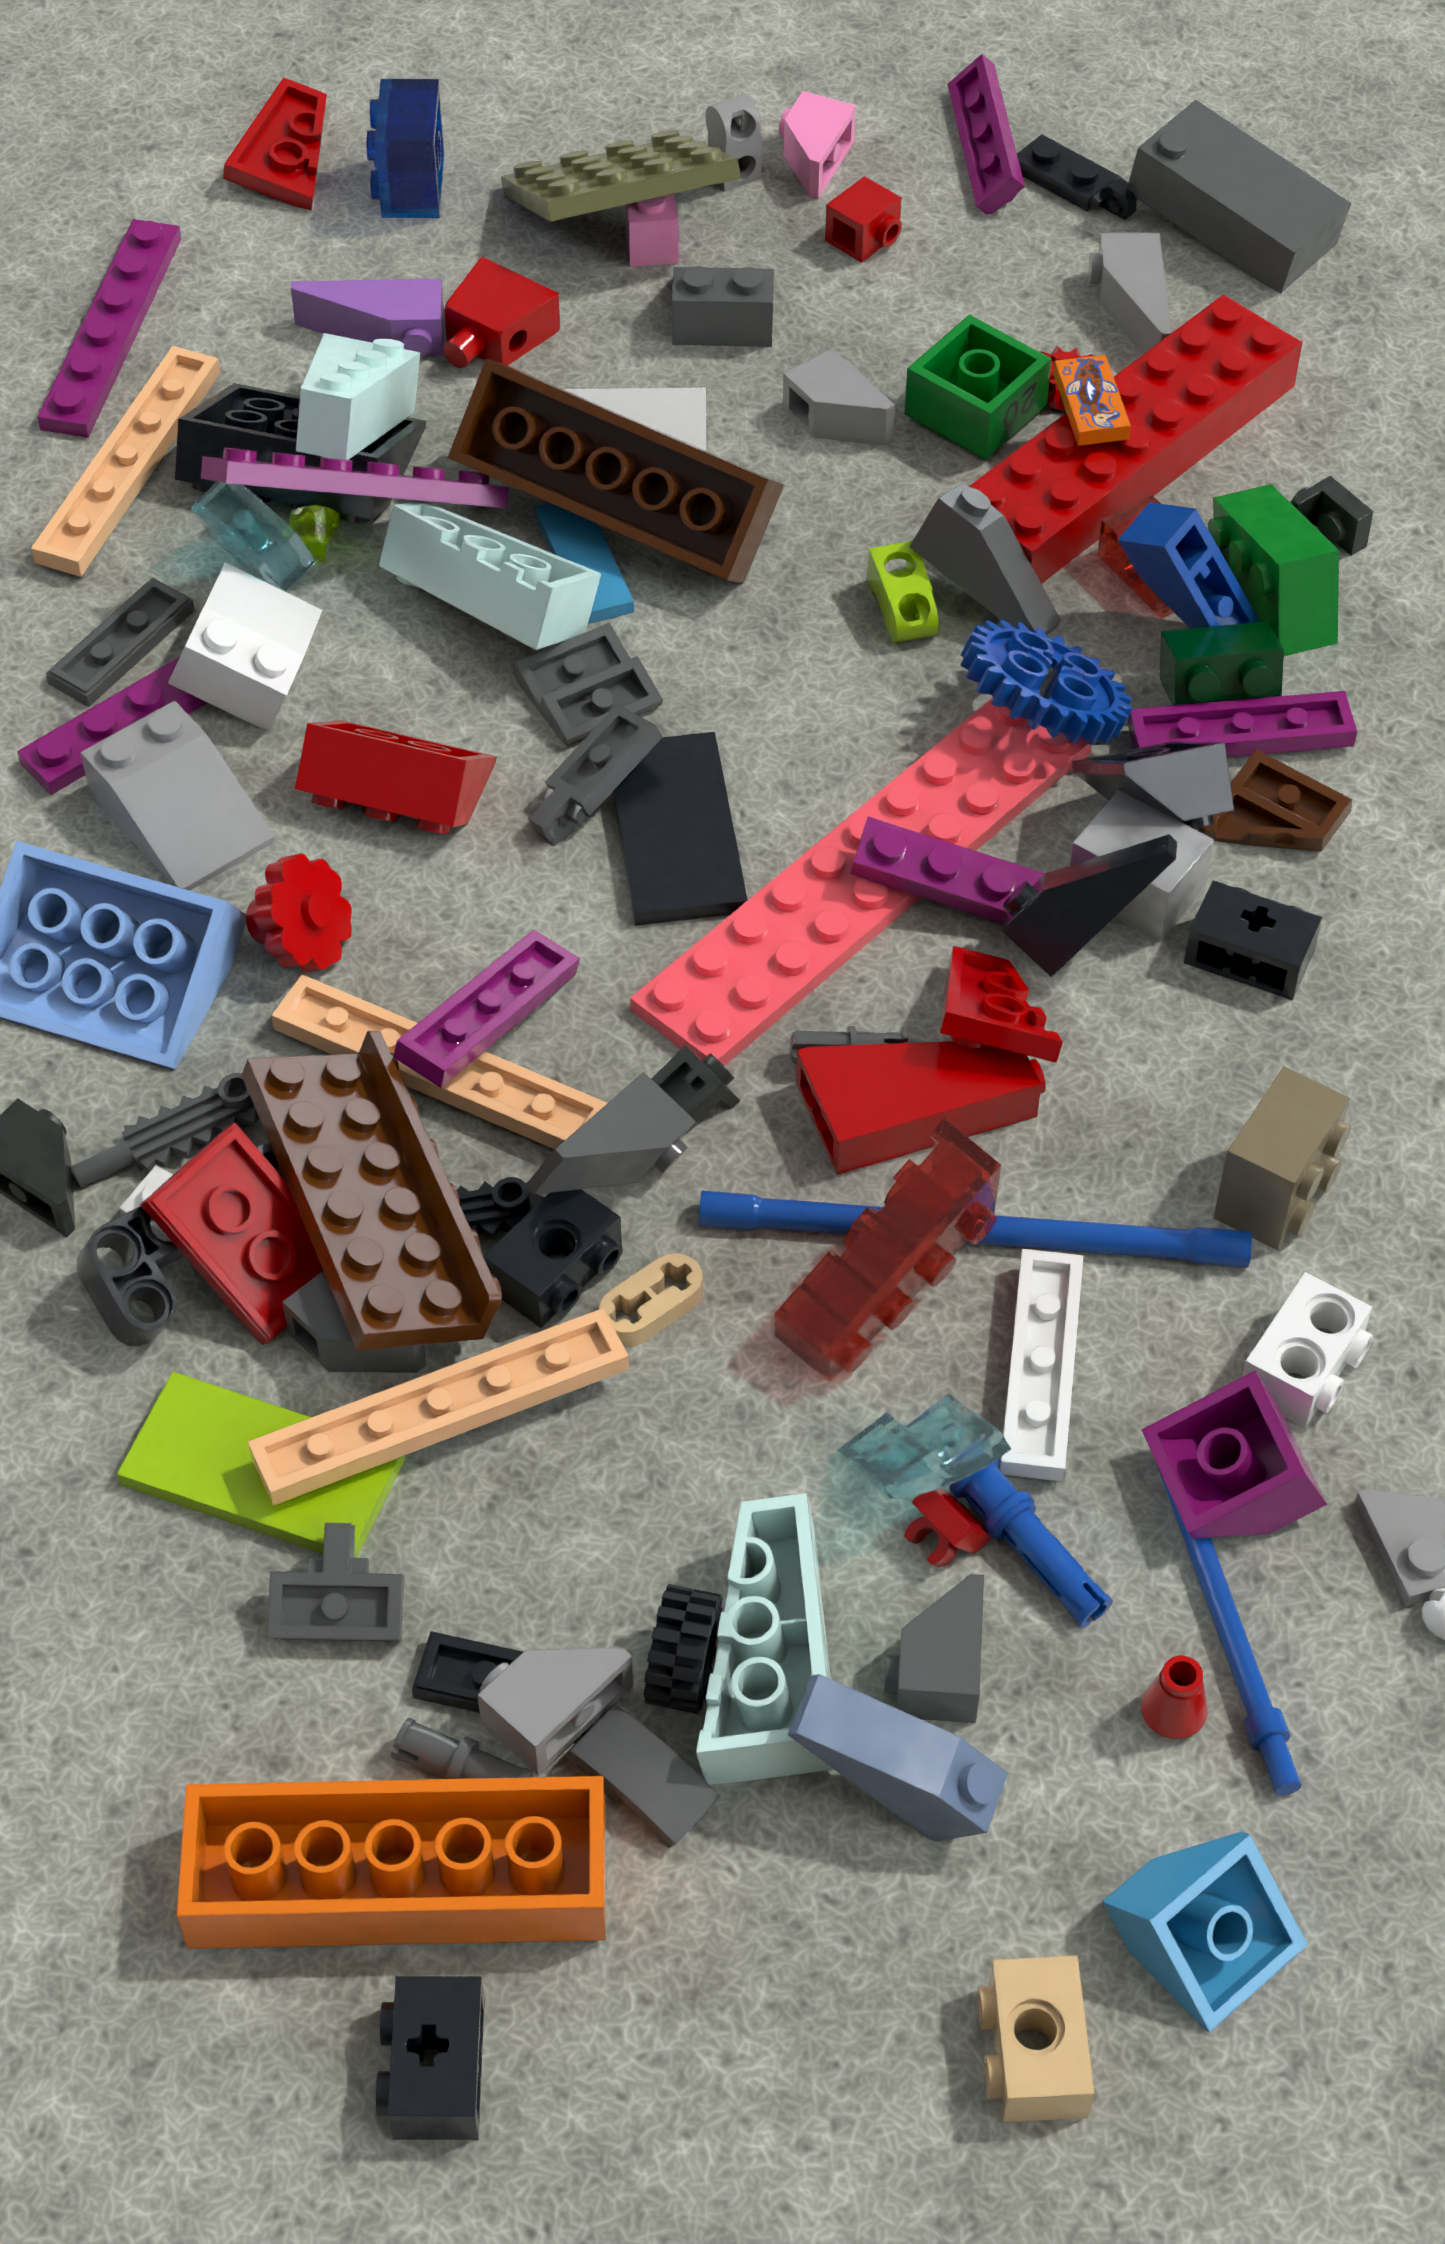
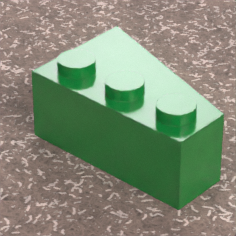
M1272 484L1213 497V518L1208 522V530L1260 622L1267 621L1284 648V656L1338 644L1339 550Z

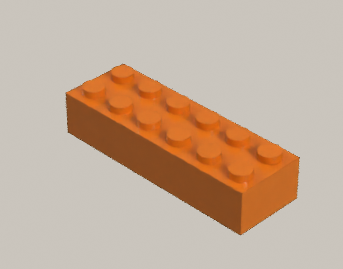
M603 1776L186 1784L176 1915L187 1949L606 1940V1811Z

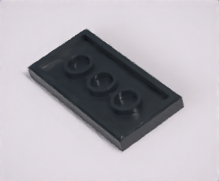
M715 732L663 737L612 792L635 926L731 915L748 901Z

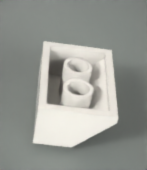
M706 387L564 389L706 451Z

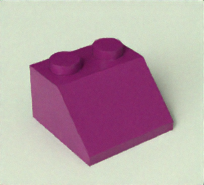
M1256 1371L1141 1429L1185 1527L1192 1538L1271 1534L1327 1505L1277 1401Z

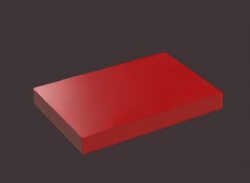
M236 1123L227 1126L140 1204L262 1345L269 1343L287 1326L283 1301L323 1271L287 1183Z

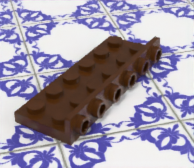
M367 1031L358 1054L248 1058L242 1073L243 1080L356 1350L484 1339L494 1314L501 1305L502 1294L499 1281L489 1271L480 1251L478 1235L468 1225L459 1205L457 1189L448 1181L439 1161L437 1145L427 1135L419 1117L416 1099L409 1095L399 1073L398 1061L393 1058L394 1053L389 1051L381 1031Z

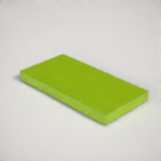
M173 1371L122 1463L117 1477L121 1486L321 1554L324 1552L325 1523H352V1525H355V1558H357L405 1461V1455L273 1506L250 1456L248 1441L312 1417Z

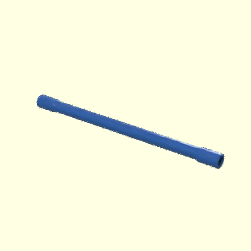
M704 1190L701 1191L699 1227L750 1231L764 1228L1189 1260L1195 1264L1249 1267L1252 1247V1233L1245 1230L1204 1227L1176 1229L771 1199L761 1198L754 1194Z

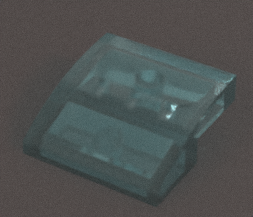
M948 1393L906 1426L886 1412L836 1451L843 1461L885 1496L893 1499L927 1493L951 1485L990 1465L1009 1452L1011 1447L998 1428Z

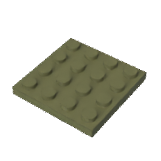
M669 130L651 135V143L634 146L633 140L607 144L605 146L606 153L588 156V151L585 150L565 153L559 156L560 163L544 167L542 166V161L520 163L513 166V174L501 176V181L506 197L551 222L741 179L738 158L721 152L720 147L707 146L705 141H695L692 136H680L679 130Z

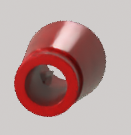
M1178 1655L1167 1660L1142 1697V1716L1147 1725L1157 1734L1171 1739H1183L1196 1734L1206 1722L1208 1707L1203 1670L1200 1664L1189 1656Z

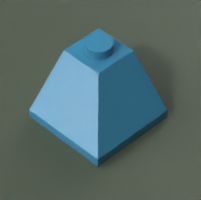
M1242 1831L1153 1858L1102 1901L1129 1952L1208 2032H1211L1308 1945L1251 1835Z

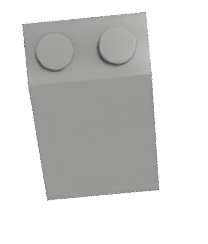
M176 701L167 704L80 752L90 796L172 886L190 891L275 842L274 835L207 734Z

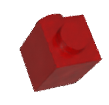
M866 176L862 177L826 204L825 241L861 263L883 246L889 247L897 240L902 228L900 221L902 197Z

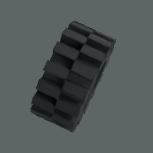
M671 1584L666 1586L661 1606L658 1608L656 1627L653 1628L651 1637L653 1640L648 1653L647 1662L649 1663L644 1683H646L644 1702L646 1704L699 1714L703 1706V1699L706 1696L713 1659H715L717 1633L723 1602L722 1594Z

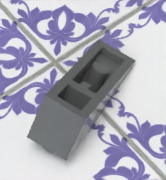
M964 483L940 496L909 547L1000 620L1006 621L1013 628H1015L1017 622H1022L1029 631L1035 632L1037 627L1042 628L1046 636L1059 625L1061 619L1005 516L991 505L990 500L985 494L977 489L968 487Z
M643 1072L561 1143L526 1183L525 1187L532 1194L638 1183L655 1166L662 1173H665L688 1148L680 1139L696 1121Z

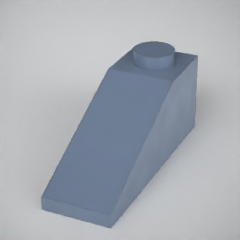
M821 1674L810 1676L788 1732L789 1737L928 1839L936 1842L987 1833L1008 1772L961 1737Z

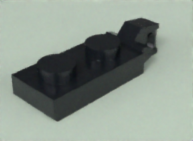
M1043 134L1017 153L1023 177L1085 211H1089L1091 208L1099 210L1102 207L1124 220L1137 211V198L1134 197L1133 192L1127 189L1128 182Z

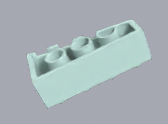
M324 333L301 387L296 451L322 457L349 460L413 414L416 403L420 352L404 349V343L393 339H375L371 343Z
M420 500L393 505L379 562L380 567L397 575L396 579L401 583L419 587L535 650L559 644L586 632L601 577L599 572Z
M807 1494L743 1501L740 1505L727 1578L729 1587L724 1612H721L717 1633L719 1643L713 1674L710 1673L706 1694L707 1710L703 1730H700L696 1750L704 1779L708 1784L735 1783L834 1770L788 1736L810 1676L821 1674L831 1679L815 1529Z

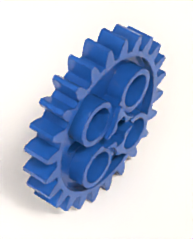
M1000 620L998 625L986 621L983 627L979 625L975 627L960 655L963 657L960 665L968 670L966 678L979 683L976 688L977 692L992 695L993 700L991 704L993 706H1005L1010 709L1009 717L1012 719L1020 717L1027 719L1031 729L1035 730L1039 725L1045 727L1053 738H1056L1058 733H1063L1072 743H1077L1079 737H1081L1090 745H1094L1097 739L1106 744L1111 737L1115 739L1118 737L1133 709L1129 706L1132 698L1123 693L1126 686L1112 680L1115 675L1113 671L1101 669L1098 665L1100 662L1098 658L1083 656L1080 646L1070 648L1064 645V640L1061 636L1058 635L1054 639L1049 638L1042 628L1037 627L1035 632H1032L1022 622H1017L1015 628H1013L1004 620ZM1051 667L1053 668L1052 678L1043 696L1039 694L1041 685Z

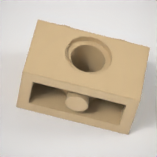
M1078 1955L993 1960L989 1985L978 1986L977 1990L981 2030L993 2029L996 2054L985 2055V2082L988 2099H1001L1003 2122L1089 2118L1095 2093ZM1023 2030H1037L1049 2039L1051 2045L1041 2050L1028 2049L1017 2040L1015 2035Z

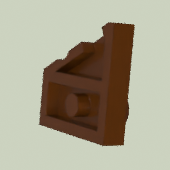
M1256 749L1230 783L1234 810L1213 815L1214 824L1200 827L1198 831L1218 842L1322 852L1350 814L1352 799Z

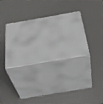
M1118 790L1073 842L1070 865L1170 834L1177 841L1176 860L1114 917L1149 937L1162 942L1205 890L1214 839Z

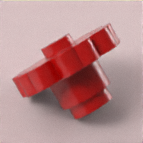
M303 853L285 856L277 862L267 865L265 869L267 884L256 888L255 900L249 904L246 911V925L251 937L256 942L265 944L267 952L276 957L278 963L283 968L298 966L301 971L308 973L324 970L332 963L338 962L342 956L340 942L348 940L352 934L350 921L352 908L349 901L340 896L342 890L340 876L334 870H331V867L324 859L309 861Z

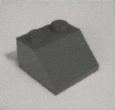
M674 267L672 345L772 347L774 269L752 267Z

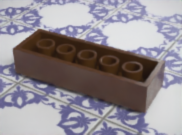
M488 358L484 362L447 457L711 574L738 583H743L746 580L784 487V484Z

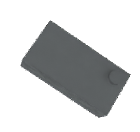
M1194 100L1138 147L1127 189L1134 193V197L1264 285L1279 293L1285 291L1337 244L1351 206V202L1197 100Z

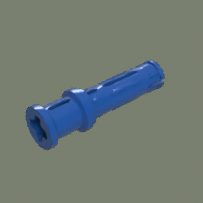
M991 1451L976 1456L961 1468L952 1479L949 1490L956 1498L964 1497L986 1521L984 1529L991 1538H996L998 1541L1005 1539L1015 1549L1028 1567L1066 1607L1081 1628L1090 1625L1091 1621L1088 1619L1090 1616L1095 1621L1105 1614L1112 1605L1113 1600L1092 1580L1061 1542L1043 1525L1035 1514V1500L1027 1491L1018 1492L997 1468L999 1460Z

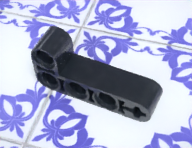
M267 1143L258 1146L257 1149L285 1180L271 1144ZM142 1206L109 1221L94 1231L81 1250L76 1265L80 1281L110 1332L118 1341L128 1346H142L150 1343L171 1321L175 1313L176 1300L171 1287L160 1269L184 1257L173 1242L163 1241L153 1233L150 1222L154 1220ZM103 1247L116 1251L122 1258L123 1268L112 1269L103 1265L98 1258L97 1249ZM135 1300L147 1304L153 1311L154 1322L145 1323L135 1319L130 1313L128 1302Z

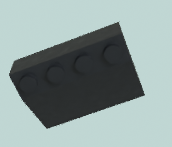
M233 383L178 419L175 480L192 483V488L197 491L218 493L224 489L241 493V498L250 502L267 503L272 501V499L288 502L293 510L299 512L315 513L321 511V509L338 512L341 519L354 523H365L371 519L373 520L390 505L393 499L229 484L201 479L202 456L223 458L224 448L257 451L256 461L272 463L273 452L305 456V466L320 467V457L322 456L296 451L300 396ZM407 417L349 460L353 461L352 470L366 472L367 462H380L399 465V475H404L426 428V421Z

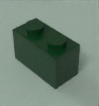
M1267 621L1161 631L1160 681L1172 706L1282 696L1284 648Z

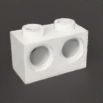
M1305 1272L1247 1358L1242 1377L1256 1371L1277 1401L1284 1417L1306 1427L1317 1409L1328 1413L1334 1405L1344 1385V1379L1340 1378L1339 1375L1346 1364L1357 1368L1366 1355L1373 1340V1335L1366 1331L1372 1306ZM1318 1328L1329 1330L1333 1334L1321 1332ZM1287 1373H1297L1305 1377V1379L1294 1378Z

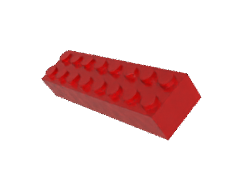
M1223 294L1114 376L1131 425L1128 440L1078 446L1067 413H1065L968 487L977 489L985 494L990 500L991 505L1005 516L1042 584L1295 386L1302 342Z

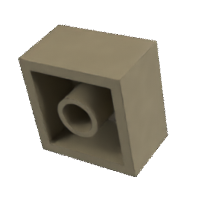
M1283 1066L1227 1151L1213 1218L1236 1230L1251 1231L1252 1238L1276 1250L1280 1249L1290 1232L1300 1236L1306 1228L1315 1208V1203L1310 1200L1317 1189L1327 1193L1334 1184L1341 1169L1342 1160L1336 1157L1343 1149L1351 1131V1125L1344 1122L1350 1097Z

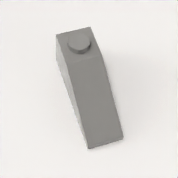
M1100 233L1098 253H1090L1089 284H1098L1100 304L1139 350L1145 354L1172 333L1160 233Z

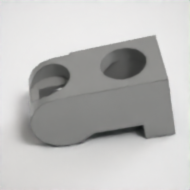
M741 94L708 106L705 114L708 146L720 147L721 152L738 158V161L746 169L740 173L741 179L717 185L723 192L761 179L762 134L760 133L759 114L752 99L747 94Z

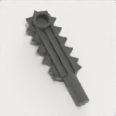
M242 1073L226 1075L220 1081L218 1088L215 1089L204 1085L202 1094L194 1099L182 1096L180 1105L170 1109L161 1106L158 1115L151 1119L139 1116L136 1125H124L125 1131L121 1132L124 1142L70 1167L80 1188L134 1163L137 1164L140 1171L145 1169L148 1173L155 1165L167 1167L170 1157L176 1154L189 1157L191 1147L197 1144L206 1146L213 1140V1137L220 1134L227 1126L236 1123L239 1127H254L260 1118L245 1085Z

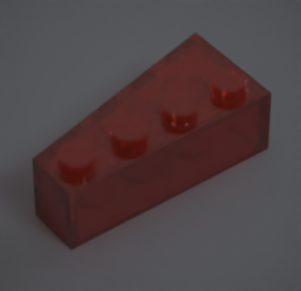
M945 1118L930 1134L935 1144L934 1149L919 1166L911 1159H908L893 1177L895 1183L884 1200L885 1206L880 1211L867 1207L851 1225L852 1227L842 1243L846 1251L840 1257L834 1251L828 1252L774 1314L775 1337L829 1382L843 1369L849 1374L854 1372L871 1353L873 1344L870 1342L885 1326L890 1330L897 1328L912 1311L915 1305V1301L912 1298L927 1283L931 1287L941 1283L956 1263L957 1259L954 1255L967 1241H970L973 1245L979 1243L997 1221L995 1207L1001 1164Z

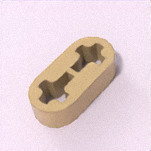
M679 1253L666 1254L609 1290L602 1297L598 1307L599 1309H604L623 1346L635 1347L644 1343L695 1308L703 1295L702 1269L697 1261L687 1255ZM670 1277L675 1282H679L686 1278V1289L681 1291L676 1286L665 1289L664 1279ZM621 1309L628 1315L637 1311L638 1322L632 1324L627 1319H621L616 1322V1311Z

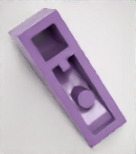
M442 279L291 281L295 325L322 334L327 333L371 343L375 339L397 340L404 343V349L420 352V357L444 355Z

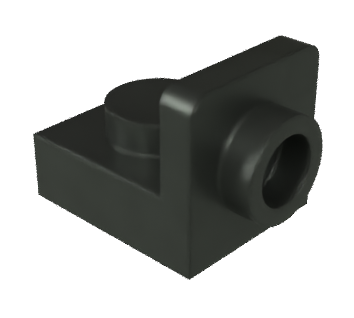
M1331 475L1312 487L1302 488L1292 498L1290 503L1314 526H1317L1331 543H1337L1351 556L1367 547L1374 511Z
M687 1045L651 1078L696 1121L693 1126L721 1099L731 1108L741 1101L727 1086L735 1079L729 1070L711 1052L702 1060Z

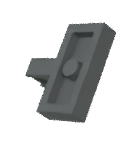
M325 1523L323 1557H308L307 1572L270 1571L267 1638L280 1640L402 1642L404 1575L369 1573V1558H355V1525H352V1523Z

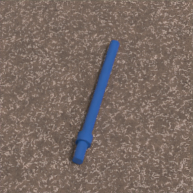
M1159 1470L1245 1707L1247 1717L1244 1719L1243 1724L1252 1749L1261 1751L1275 1793L1279 1796L1292 1794L1298 1791L1302 1785L1286 1744L1290 1738V1732L1281 1709L1272 1706L1211 1537L1192 1538L1189 1535Z

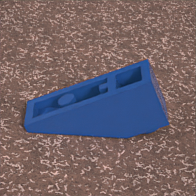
M1149 502L1118 539L1141 580L1190 629L1260 622L1196 508Z

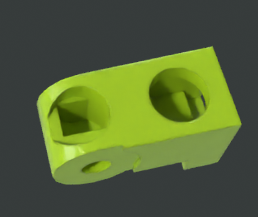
M912 541L869 548L866 581L872 595H876L884 616L886 628L893 643L926 638L938 634V614L932 594V586L922 557L909 547ZM893 559L906 560L905 569L887 572L884 566Z

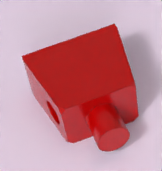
M482 256L446 302L444 313L447 342L443 346V352L447 360L457 368H465L476 357L483 360L488 358L505 365H510L560 330L559 293Z

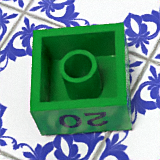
M969 314L907 368L904 414L986 460L1047 405L1052 358Z

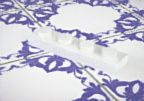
M1022 1249L1000 1471L1003 1475L1063 1481L1084 1255Z

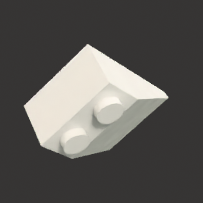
M225 562L168 684L257 727L269 730L304 658L322 609Z

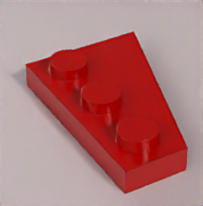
M283 77L224 163L223 179L295 207L312 211L327 94Z
M953 946L947 967L940 1027L941 1034L949 1035L954 1042L966 1047L980 1048L988 1045L1057 1063L1063 1044L1057 1032L1044 1029L1047 1016L1041 1007L1029 1006L1027 1003L1029 989L1010 960Z

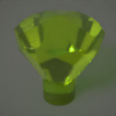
M312 505L297 508L290 513L289 524L304 545L305 562L307 564L326 562V545L339 523V513L331 508Z

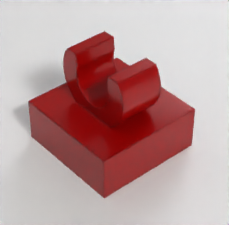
M928 1483L912 1501V1504L925 1517L911 1522L905 1531L904 1537L909 1542L918 1544L929 1533L936 1532L938 1546L926 1559L933 1566L943 1567L948 1565L955 1558L958 1548L976 1554L991 1539L984 1526L947 1490Z

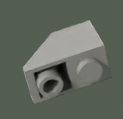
M831 348L783 373V410L813 438L887 445L893 441L896 411L892 400L885 392L879 391L862 376L854 364L848 363L834 349Z

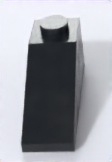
M1170 834L1045 873L1033 886L1027 881L1023 882L1010 894L1003 904L1007 911L1004 915L1001 931L1052 977L1176 860L1177 841Z

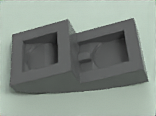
M616 1704L611 1706L567 1752L588 1776H603L604 1793L612 1802L622 1799L659 1840L668 1847L676 1845L721 1797L666 1743Z

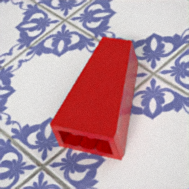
M954 1041L817 1046L797 1050L796 1085L837 1175L1036 1118L1040 1094L1046 1090L1044 1073L1036 1059L1029 1060L1027 1055L988 1045L980 1048H971Z

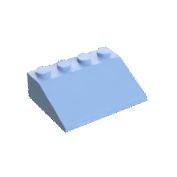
M16 841L0 888V1017L175 1070L231 970L246 925V914L228 901Z

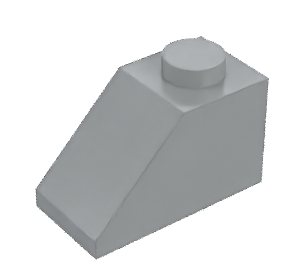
M622 1647L525 1650L510 1665L508 1663L498 1665L483 1681L480 1693L477 1695L481 1724L531 1770L540 1775L633 1686L632 1656Z

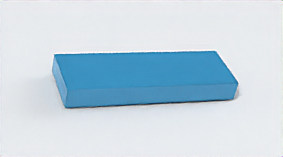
M552 503L535 506V518L551 553L601 573L588 624L634 613V600L599 525Z

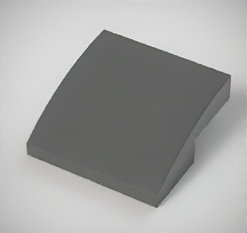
M610 622L514 662L513 674L520 686L557 737L565 745L587 737L616 705H621L639 715L662 705L663 702L660 693L639 657L636 656L630 659Z

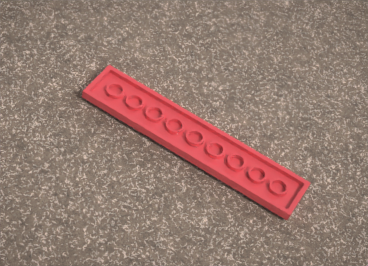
M991 698L630 998V1010L681 1049L687 1045L702 1060L711 1052L725 1066L922 898L850 874L868 816L977 851L1072 769L1071 761L1087 757L1091 753L1092 745L1088 744L1081 737H1079L1077 743H1072L1063 733H1058L1057 737L1053 738L1047 729L1040 725L1037 729L1033 730L1029 727L1027 719L1023 717L1012 719L1009 717L1010 709L1005 706H993L991 704L993 698Z

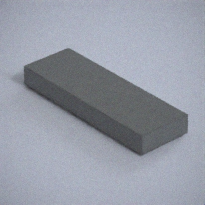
M152 577L46 672L48 684L90 707L195 611L193 599Z

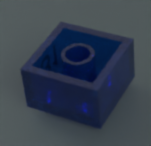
M381 79L379 99H370L371 129L375 130H367L366 137L368 161H374V166L377 168V170H371L372 200H380L382 218H440L445 150L439 79Z

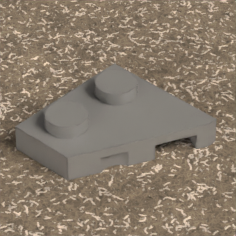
M1371 1489L1358 1491L1355 1504L1405 1607L1429 1601V1596L1435 1589L1445 1587V1499Z

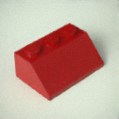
M344 720L307 723L295 789L313 793L311 802L317 805L344 809L346 801L365 806L364 815L371 818L397 821L398 814L418 818L416 827L419 829L449 834L450 827L468 824L495 766L497 756Z

